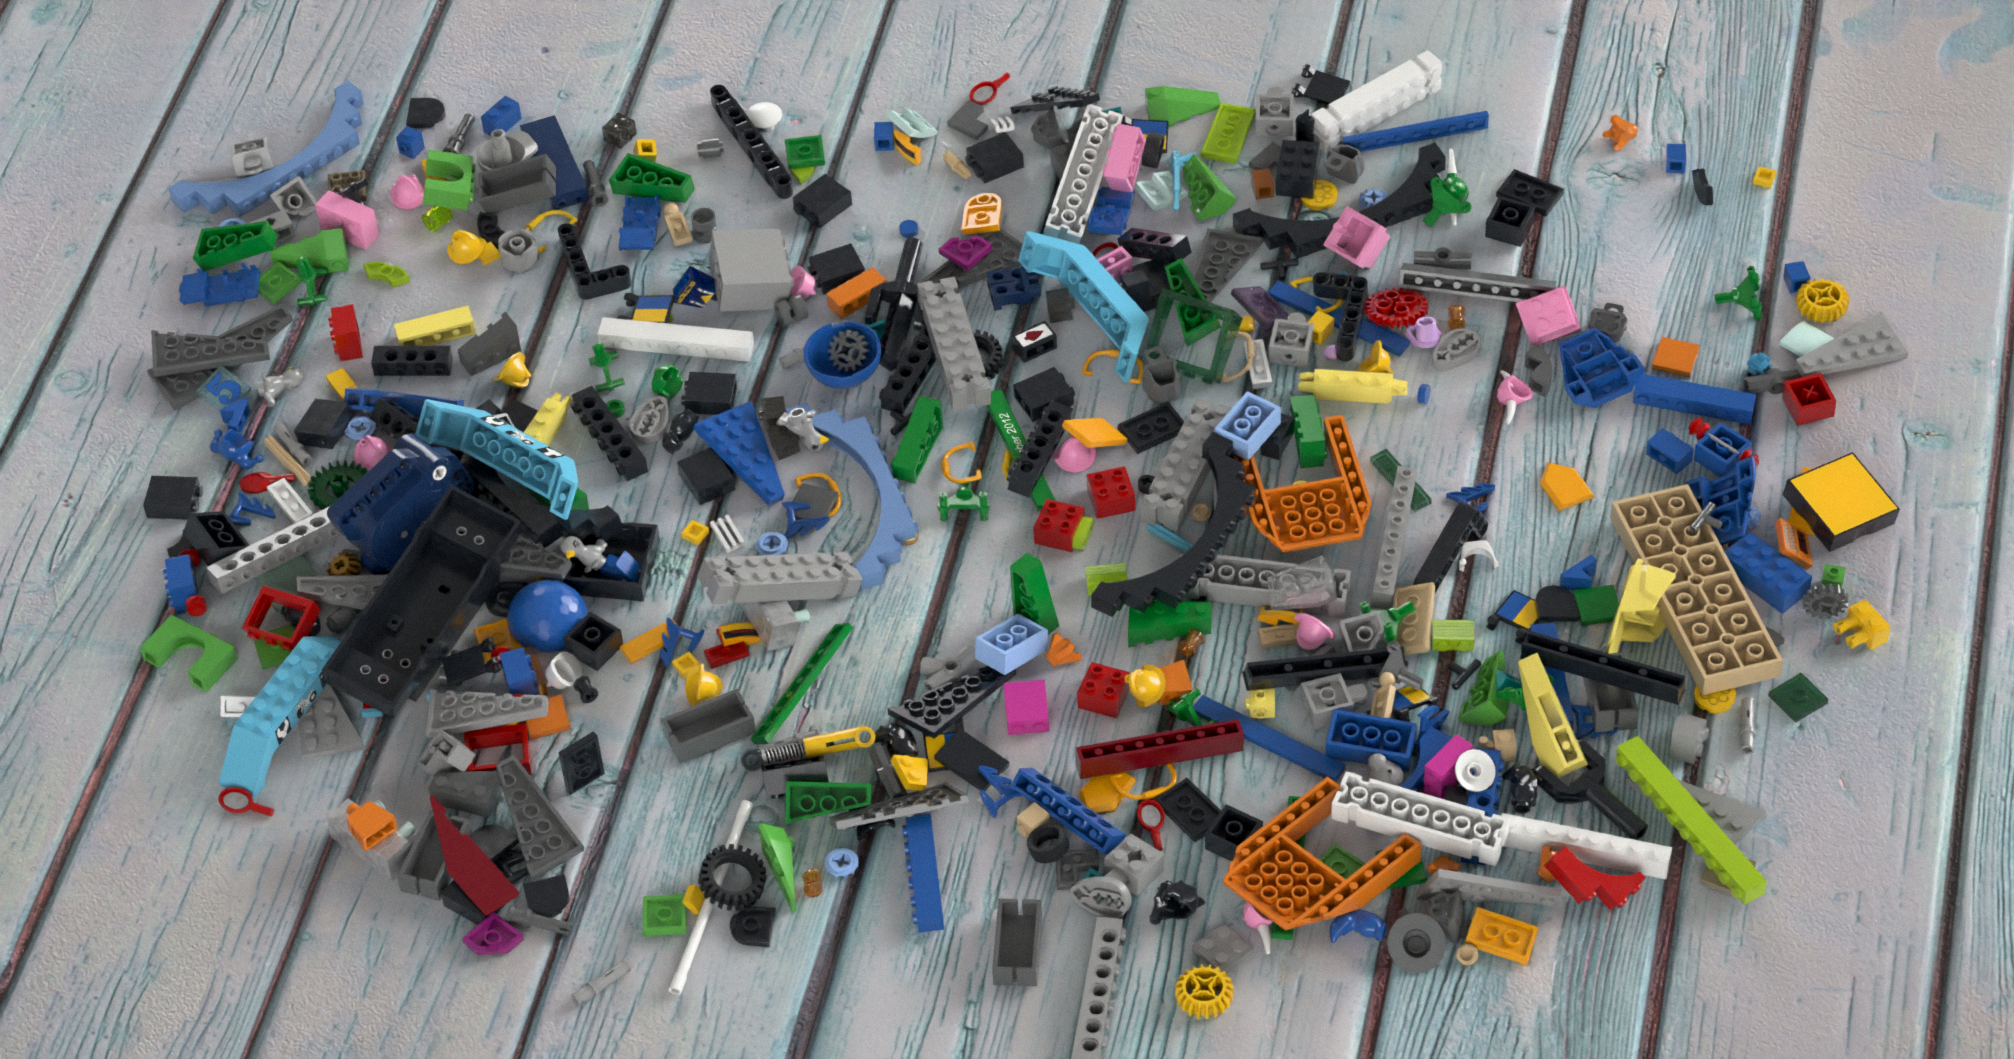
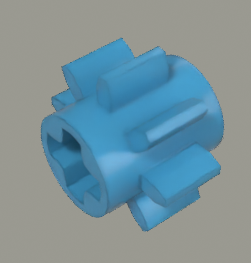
M1761 352L1759 355L1753 354L1747 362V365L1750 367L1748 372L1753 376L1763 375L1772 368V365L1769 363L1771 358Z

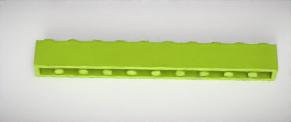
M1636 736L1617 746L1616 761L1618 765L1628 772L1632 781H1636L1644 795L1649 796L1654 802L1655 807L1664 813L1668 822L1679 830L1681 837L1692 845L1696 854H1700L1708 868L1713 869L1718 875L1721 883L1728 886L1732 895L1739 899L1743 905L1764 895L1767 886L1766 879L1643 740Z

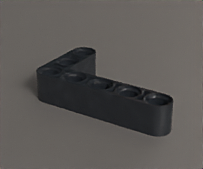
M564 223L558 227L560 246L576 291L581 299L588 300L623 291L631 287L630 270L626 265H617L590 272L574 226L570 223Z
M1318 272L1313 276V293L1320 298L1346 300L1336 343L1338 359L1344 362L1350 361L1355 355L1365 306L1368 300V281L1361 276Z
M1462 501L1456 506L1415 577L1413 585L1433 582L1435 593L1437 592L1469 534L1482 538L1486 533L1488 522L1480 510Z

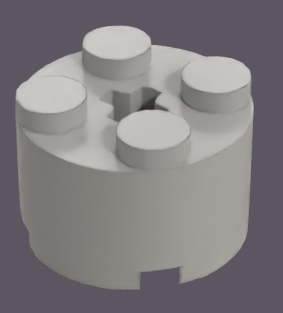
M519 229V231L515 232L509 230L499 238L498 248L501 263L506 269L523 274L539 260L536 240L530 231L526 229Z

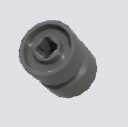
M710 208L696 209L691 215L694 239L699 243H710L712 230H717L715 213Z
M801 295L789 298V302L783 300L774 304L777 319L782 327L794 323V320L800 321L809 316L806 303Z

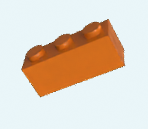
M872 267L826 293L828 307L840 319H843L866 306L871 289L887 281Z

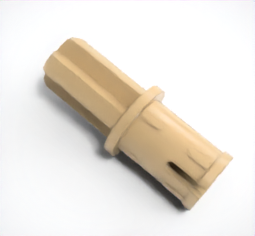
M952 151L944 153L943 160L950 165L951 170L957 172L965 180L969 179L972 172L964 165V161L957 158Z

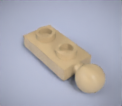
M670 202L664 206V213L666 215L664 219L674 246L693 242L683 212H678V206Z
M1384 672L1379 677V683L1382 687L1375 690L1370 714L1372 716L1391 718L1396 691L1394 687L1396 679L1390 672Z

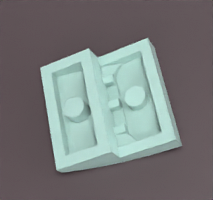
M905 108L902 114L890 110L887 115L908 136L926 138L938 133L917 112Z
M1169 170L1153 173L1151 180L1136 182L1134 189L1153 211L1166 208L1175 203L1173 179ZM1181 184L1179 201L1188 195V192Z
M1803 321L1791 329L1782 338L1779 345L1802 357L1835 338Z

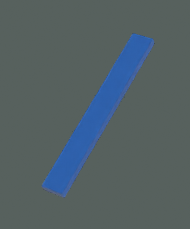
M1487 111L1346 136L1343 137V145H1349L1363 152L1487 129L1489 114Z
M1279 280L1268 291V297L1309 316H1313L1317 312L1315 310L1317 306L1322 310L1333 306ZM1341 308L1326 313L1334 318V327L1340 329L1344 312ZM1363 319L1359 334L1360 339L1371 344L1380 340L1384 350L1399 357L1410 345L1409 339Z
M1202 695L1193 706L1197 716L1209 722L1212 719L1217 723L1239 719L1244 732V739L1323 778L1329 777L1336 782L1345 770L1346 764L1205 695Z

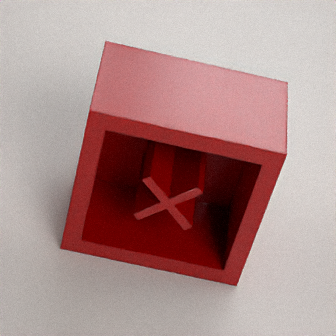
M354 305L330 308L331 316H328L330 328L333 327L330 330L331 340L336 342L333 343L334 353L339 354L340 361L363 358L360 331Z
M1821 373L1784 382L1782 399L1797 426L1834 417L1836 399Z
M1125 466L1086 474L1087 491L1097 519L1136 511L1135 494Z
M1046 499L1033 527L1034 543L1073 552V538L1082 517L1085 516L1084 507Z
M1091 662L1077 691L1078 708L1117 719L1130 691L1129 683L1125 682V676L1130 675V672Z

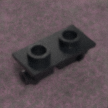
M1307 109L1304 113L1298 115L1295 120L1296 141L1314 142L1315 120L1312 116H1309V109Z

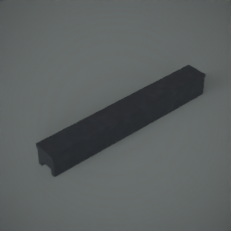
M1529 631L1527 639L1521 644L1520 659L1538 653L1544 666L1679 705L1686 692V676Z
M1401 646L1400 649H1401L1403 661H1404L1405 667H1407V666H1408V661H1405V657H1404V654H1403V652H1404V647ZM1387 648L1248 662L1242 675L1247 691L1298 686L1303 682L1341 673L1344 681L1373 678L1379 676L1390 653Z

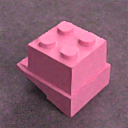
M1346 206L1338 221L1334 223L1333 229L1323 245L1359 267L1371 269L1390 235L1386 233L1387 229Z
M1565 285L1516 303L1531 346L1533 344L1540 345L1582 331Z

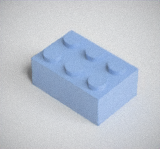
M1247 391L1216 426L1214 431L1216 434L1232 440L1234 454L1248 461L1280 425L1281 407Z
M1016 614L975 638V659L1006 675L1047 651L1048 630L1024 616Z

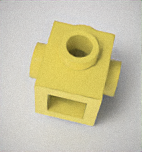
M1275 688L1250 691V697H1245L1246 710H1250V718H1275Z

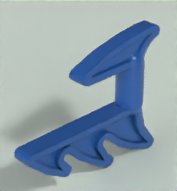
M1478 483L1476 487H1461V492H1448L1446 497L1458 504L1461 501L1468 504L1467 502L1494 491L1495 485ZM1484 502L1474 508L1482 513L1487 508L1488 503Z
M242 492L238 493V503L228 516L234 525H251L250 519L239 516L242 510L272 519L276 518L273 509L268 504H265L266 509H264L256 497H253L254 504H252L250 499Z
M782 502V506L787 509L788 527L784 534L786 539L795 536L797 533L803 537L813 528L818 531L830 521L829 516L795 520V511L810 509L811 506L803 502Z
M668 617L666 629L670 639L665 633H662L665 650L663 648L660 650L664 666L668 667L679 635L691 639L687 652L692 653L701 641L705 630L693 632L679 627Z
M1429 706L1418 713L1417 716L1420 717V733L1415 744L1417 747H1419L1420 738L1430 726L1435 729L1441 727L1450 711L1444 709L1430 721L1429 718L1439 710L1438 706Z
M1571 705L1572 711L1576 713V739L1584 738L1592 733L1590 738L1595 739L1605 733L1595 732L1593 722H1585V716H1591L1589 706ZM1618 727L1614 728V731H1607V736L1617 733L1619 731Z
M979 766L978 770L1002 795L993 801L984 790L981 789L979 792L985 807L996 818L997 810L1014 797H1022L1023 795L1010 785H1004L1011 784L1012 780L996 775L998 770L987 766Z

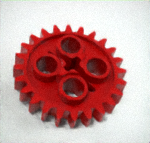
M1395 287L1392 290L1385 288V292L1379 290L1378 294L1373 293L1372 297H1368L1365 314H1367V319L1371 318V322H1376V325L1383 324V328L1388 325L1391 329L1394 326L1401 329L1403 325L1408 328V324L1415 326L1419 318L1426 317L1428 314V301H1426V297H1423L1422 293L1417 294L1416 290L1410 292V289L1405 291L1403 288L1396 290Z

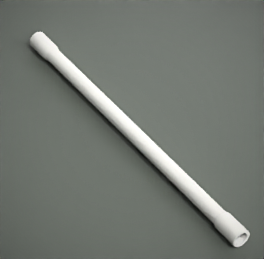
M742 800L735 822L725 845L726 849H728L729 844H734V849H736L744 825L753 807V804L748 800ZM730 863L722 864L716 868L714 879L720 887ZM711 897L704 899L679 967L670 984L669 992L674 995L681 994L686 982L687 973L714 906L710 903Z

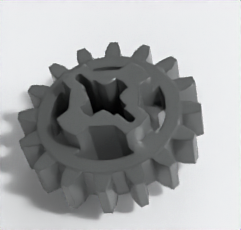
M846 330V334L840 331V337L833 336L835 342H829V345L832 346V349L828 350L829 353H832L829 360L835 361L833 366L839 367L840 371L846 370V372H851L852 369L858 371V365L864 367L865 365L862 361L869 359L865 356L866 353L870 352V350L865 348L869 343L863 342L865 336L859 335L857 331L852 333L851 330ZM849 338L854 339L857 343H852ZM841 359H845L848 364L843 363Z
M1830 583L1828 586L1821 584L1818 588L1813 586V591L1807 590V595H1803V608L1806 609V614L1811 613L1813 618L1818 615L1819 619H1822L1824 616L1830 619L1833 615L1837 617L1838 612L1844 613V608H1848V594L1845 593V589H1840L1839 585L1832 587Z

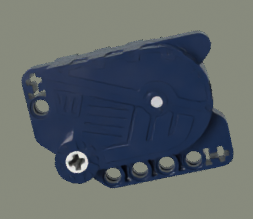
M412 433L398 438L393 450L335 501L327 511V517L336 530L363 552L361 565L373 575L385 572L395 566L411 543L421 522L427 520L451 485L468 494L474 489L475 484L457 456L445 447L429 446Z

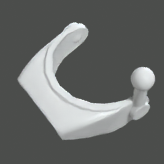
M1486 540L1464 543L1459 561L1460 571H1464L1465 558L1472 554H1483L1491 559L1494 569L1498 567V560H1496L1494 552Z

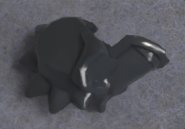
M1166 880L1158 887L1149 921L1151 924L1157 925L1160 924L1161 920L1171 918L1185 919L1194 914L1197 908L1205 904V901L1197 895L1196 887L1185 884L1183 880H1179L1177 883Z

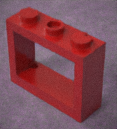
M263 585L242 629L247 633V637L254 641H258V639L264 640L270 646L280 645L284 650L291 652L303 637H308L321 608L313 600ZM272 602L304 612L291 639L259 629Z
M526 723L464 732L465 746L473 753V750L522 743L523 760H519V762L528 774L532 775L529 735ZM474 758L472 763L466 768L467 772L497 771L496 764L475 766Z

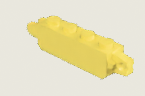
M1315 369L1314 373L1302 372L1299 374L1300 383H1298V390L1313 393L1314 398L1319 400L1388 404L1392 401V396L1407 395L1408 382L1393 379L1392 373Z
M557 392L551 399L547 398L524 433L549 446L566 422V411L572 403V398L566 396L560 402L561 394Z

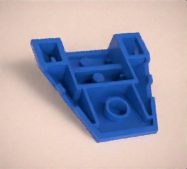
M1595 327L1559 343L1565 391L1575 404L1596 408L1632 391L1645 372L1644 366L1635 354L1625 351L1623 346L1612 342L1611 338Z
M1753 456L1736 462L1735 472L1710 481L1700 476L1685 482V484L1689 485L1702 511L1709 502L1715 504L1716 508L1709 516L1722 521V526L1719 529L1711 526L1720 545L1745 537L1756 480L1755 458Z

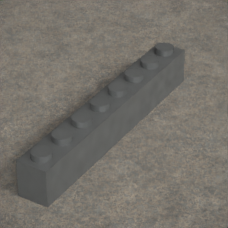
M1403 263L1400 269L1399 288L1521 302L1556 289V281Z

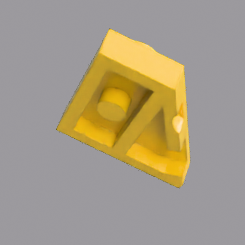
M893 755L890 761L904 788L907 790L923 791L927 783L928 760L907 755Z

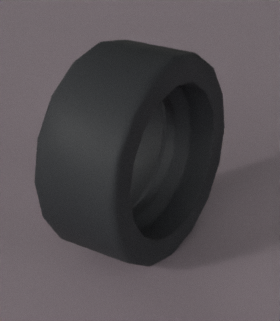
M1148 133L1142 155V166L1158 168L1164 147V134Z
M1057 824L1041 825L1034 829L1027 838L1029 852L1032 858L1039 863H1051L1059 860L1067 853L1070 847L1065 830ZM1058 839L1049 847L1038 848L1047 840Z

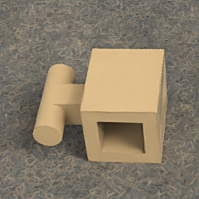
M1514 729L1493 730L1492 741H1488V738L1485 736L1479 738V748L1501 751L1500 759L1504 760V762L1516 760L1517 745Z

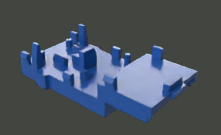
M1101 187L1097 192V205L1092 209L1088 219V232L1122 235L1123 231L1127 228L1135 190L1133 192H1124L1110 189V187Z
M660 195L655 197L625 196V207H623L622 217L623 228L620 227L619 251H653L654 241H656L658 220L661 217Z
M245 262L241 263L243 269L237 272L228 273L226 269L222 270L223 274L209 276L208 272H203L202 268L197 269L198 273L183 275L179 286V300L183 305L203 302L206 307L258 298L260 271L255 265H250L251 269H248Z

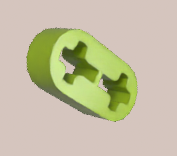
M1082 517L1073 538V548L1085 549L1094 527V518Z

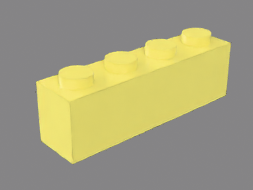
M469 306L394 324L399 346H432L476 334Z

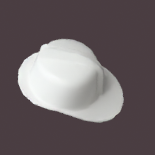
M569 652L559 653L545 671L548 680L546 686L552 685L559 690L573 686L574 681L582 676L583 669L579 660Z

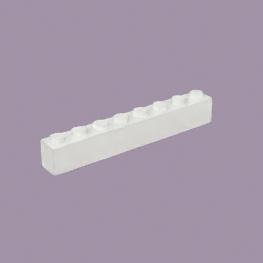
M604 317L597 334L599 344L602 343L604 348L748 362L754 347L753 332Z
M1502 813L1503 817L1510 818L1509 834L1504 844L1505 847L1541 854L1542 846L1547 844L1554 853L1566 846L1583 863L1632 873L1641 872L1643 875L1667 879L1672 847Z

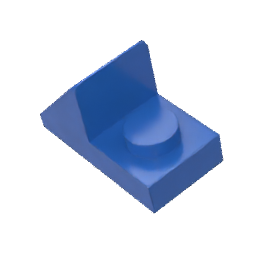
M242 398L220 410L223 423H228V430L232 428L242 435L251 412L248 398Z
M624 551L620 558L609 554L606 562L600 568V573L620 581L625 579V582L638 583L637 571L638 569L642 570V566L628 552Z
M1590 555L1561 573L1560 587L1572 591L1591 588V577L1596 572L1597 559Z

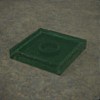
M1802 673L1772 689L1768 694L1795 723L1828 704L1829 700Z

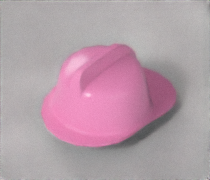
M802 266L794 267L790 273L794 280V286L790 288L792 297L801 295L806 300L810 294H816L813 289L815 279Z

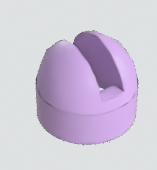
M1336 344L1324 348L1323 353L1327 360H1338Z

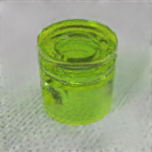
M434 205L421 215L424 225L432 232H437L453 218L450 208Z

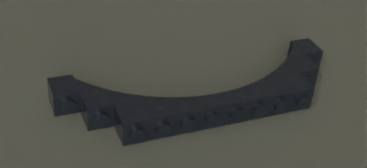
M1436 142L1419 148L1418 162L1413 172L1395 192L1379 203L1359 211V213L1383 227H1388L1430 212L1433 208L1430 182L1434 177H1439L1437 173L1444 171L1446 156ZM1248 208L1233 213V228L1238 234L1260 236L1269 250L1287 244L1298 259L1327 249L1323 244L1331 233L1334 223L1340 217L1323 220H1290L1266 216L1253 212Z
M490 399L475 408L486 411L493 416L502 414L500 408ZM465 452L460 462L470 475L481 495L485 494L492 505L496 504L499 510L521 521V531L525 535L528 533L536 545L539 544L546 548L559 538L563 537L565 539L569 536H575L583 540L591 533L595 537L599 536L602 540L606 541L624 528L619 515L608 505L597 509L570 510L568 519L564 520L550 512V507L531 502L519 496L501 480L496 469Z
M1212 432L1202 445V458L1207 460L1213 472L1218 498L1212 519L1198 541L1181 557L1152 573L1125 581L1111 583L1101 581L1091 594V608L1113 617L1117 611L1122 609L1124 604L1145 613L1148 607L1153 606L1155 600L1174 609L1180 603H1184L1189 590L1195 588L1199 576L1205 574L1210 561L1213 562L1215 560L1218 550L1226 545L1228 536L1234 534L1239 521L1245 519L1249 507H1253L1257 501V496H1255L1256 487L1244 482L1246 473H1244L1245 464L1233 459L1232 440Z

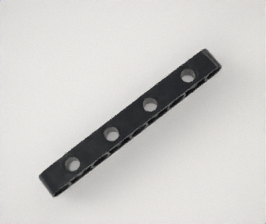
M714 85L710 89L711 103L719 118L775 194L781 199L790 198L793 195L792 179L784 165L726 87Z

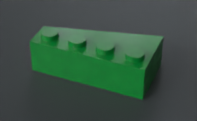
M1180 258L1166 266L1165 270L1182 333L1187 346L1218 330L1221 328V325L1183 259Z
M1155 601L1153 606L1148 607L1145 613L1129 607L1128 648L1135 647L1137 643L1145 642V645L1153 644L1155 640L1166 639V641H1171L1179 636L1188 638L1211 634L1212 602H1184L1174 609L1159 601Z

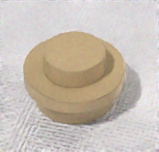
M1199 503L1191 510V517L1196 522H1205L1210 519L1211 511L1207 505Z
M1462 944L1457 949V959L1463 965H1472L1478 959V950L1472 944Z

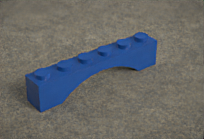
M353 387L345 388L344 402H347L351 409L373 411L379 398L393 400L414 415H421L426 399L464 406V400Z
M1430 726L1419 740V761L1416 769L1399 787L1419 792L1421 787L1424 786L1425 765L1452 737Z

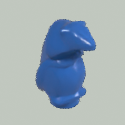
M1357 909L1336 916L1330 925V940L1332 943H1335L1340 936H1345L1353 930L1355 933H1359L1366 938H1375L1377 941H1383L1387 931V924L1378 915L1366 910Z

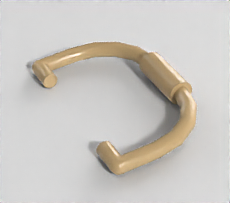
M1234 332L1220 338L1221 347H1225V340L1241 336L1247 339L1248 363L1240 372L1227 377L1226 372H1223V383L1243 376L1253 363L1255 358V342L1245 332Z

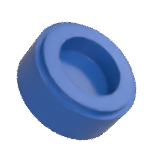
M913 220L901 222L899 225L901 236L905 238L916 236L918 234V224Z
M1420 385L1417 394L1419 403H1428L1431 391L1430 385Z

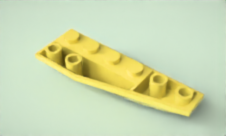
M1538 653L1518 661L1532 745L1541 765L1545 766L1558 778L1587 766L1588 763Z

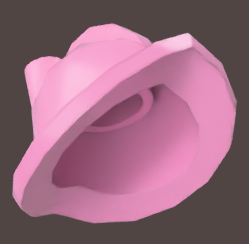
M415 174L410 177L401 175L397 178L396 184L392 185L390 191L391 200L398 208L414 209L423 203L425 186L420 184Z
M366 435L356 445L354 460L357 465L360 463L362 468L366 467L367 471H369L393 449L379 437Z
M1070 435V438L1063 442L1061 447L1055 451L1053 457L1061 469L1066 472L1076 473L1089 468L1095 461L1097 453L1095 447L1087 448L1074 436Z
M1296 614L1294 620L1300 623L1297 629V641L1303 649H1316L1323 644L1327 637L1334 640L1335 633L1323 622L1308 614Z

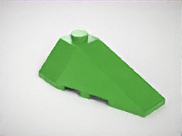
M1167 86L1145 88V106L1148 120L1169 121L1168 128L1174 126L1175 122L1180 120L1185 122L1190 120L1191 116L1209 113L1220 106L1217 92Z
M1193 154L1183 167L1185 183L1189 186L1190 190L1188 197L1192 200V205H1190L1191 211L1200 221L1226 214L1229 208L1233 206L1236 200L1235 196Z
M342 228L323 230L312 238L304 237L301 242L295 244L288 243L270 251L273 265L279 261L287 268L299 269L297 260L300 257H304L308 260L310 267H315V269L326 267L328 273L349 271L348 252Z
M1502 650L1485 659L1477 675L1479 681L1470 688L1469 693L1471 696L1469 700L1464 701L1461 705L1458 717L1460 722L1492 726L1506 718L1509 702L1505 698L1499 699L1496 696L1498 690L1496 671L1500 669L1506 672L1504 652Z
M763 823L758 824L762 852L792 913L796 912L792 848L795 846L791 835H786L783 828Z

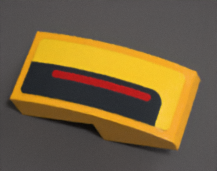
M895 129L893 137L896 149L908 161L918 165L921 162V149L911 144L910 136Z
M1287 605L1261 606L1257 620L1277 626L1279 619L1299 625V622L1294 620L1296 614L1302 613L1303 609Z
M750 622L718 626L724 646L743 641L746 646L761 642L758 633Z

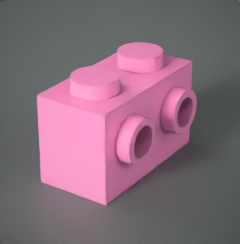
M1122 246L1097 259L1116 282L1121 280L1120 275L1132 272L1133 257Z

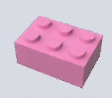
M1118 124L1117 129H1114L1112 134L1113 144L1108 149L1107 157L1109 160L1104 165L1103 175L1110 189L1133 192L1146 140L1140 127Z
M329 190L315 204L321 231L342 228L345 241L365 250L379 237L374 209L348 198H343L341 195Z

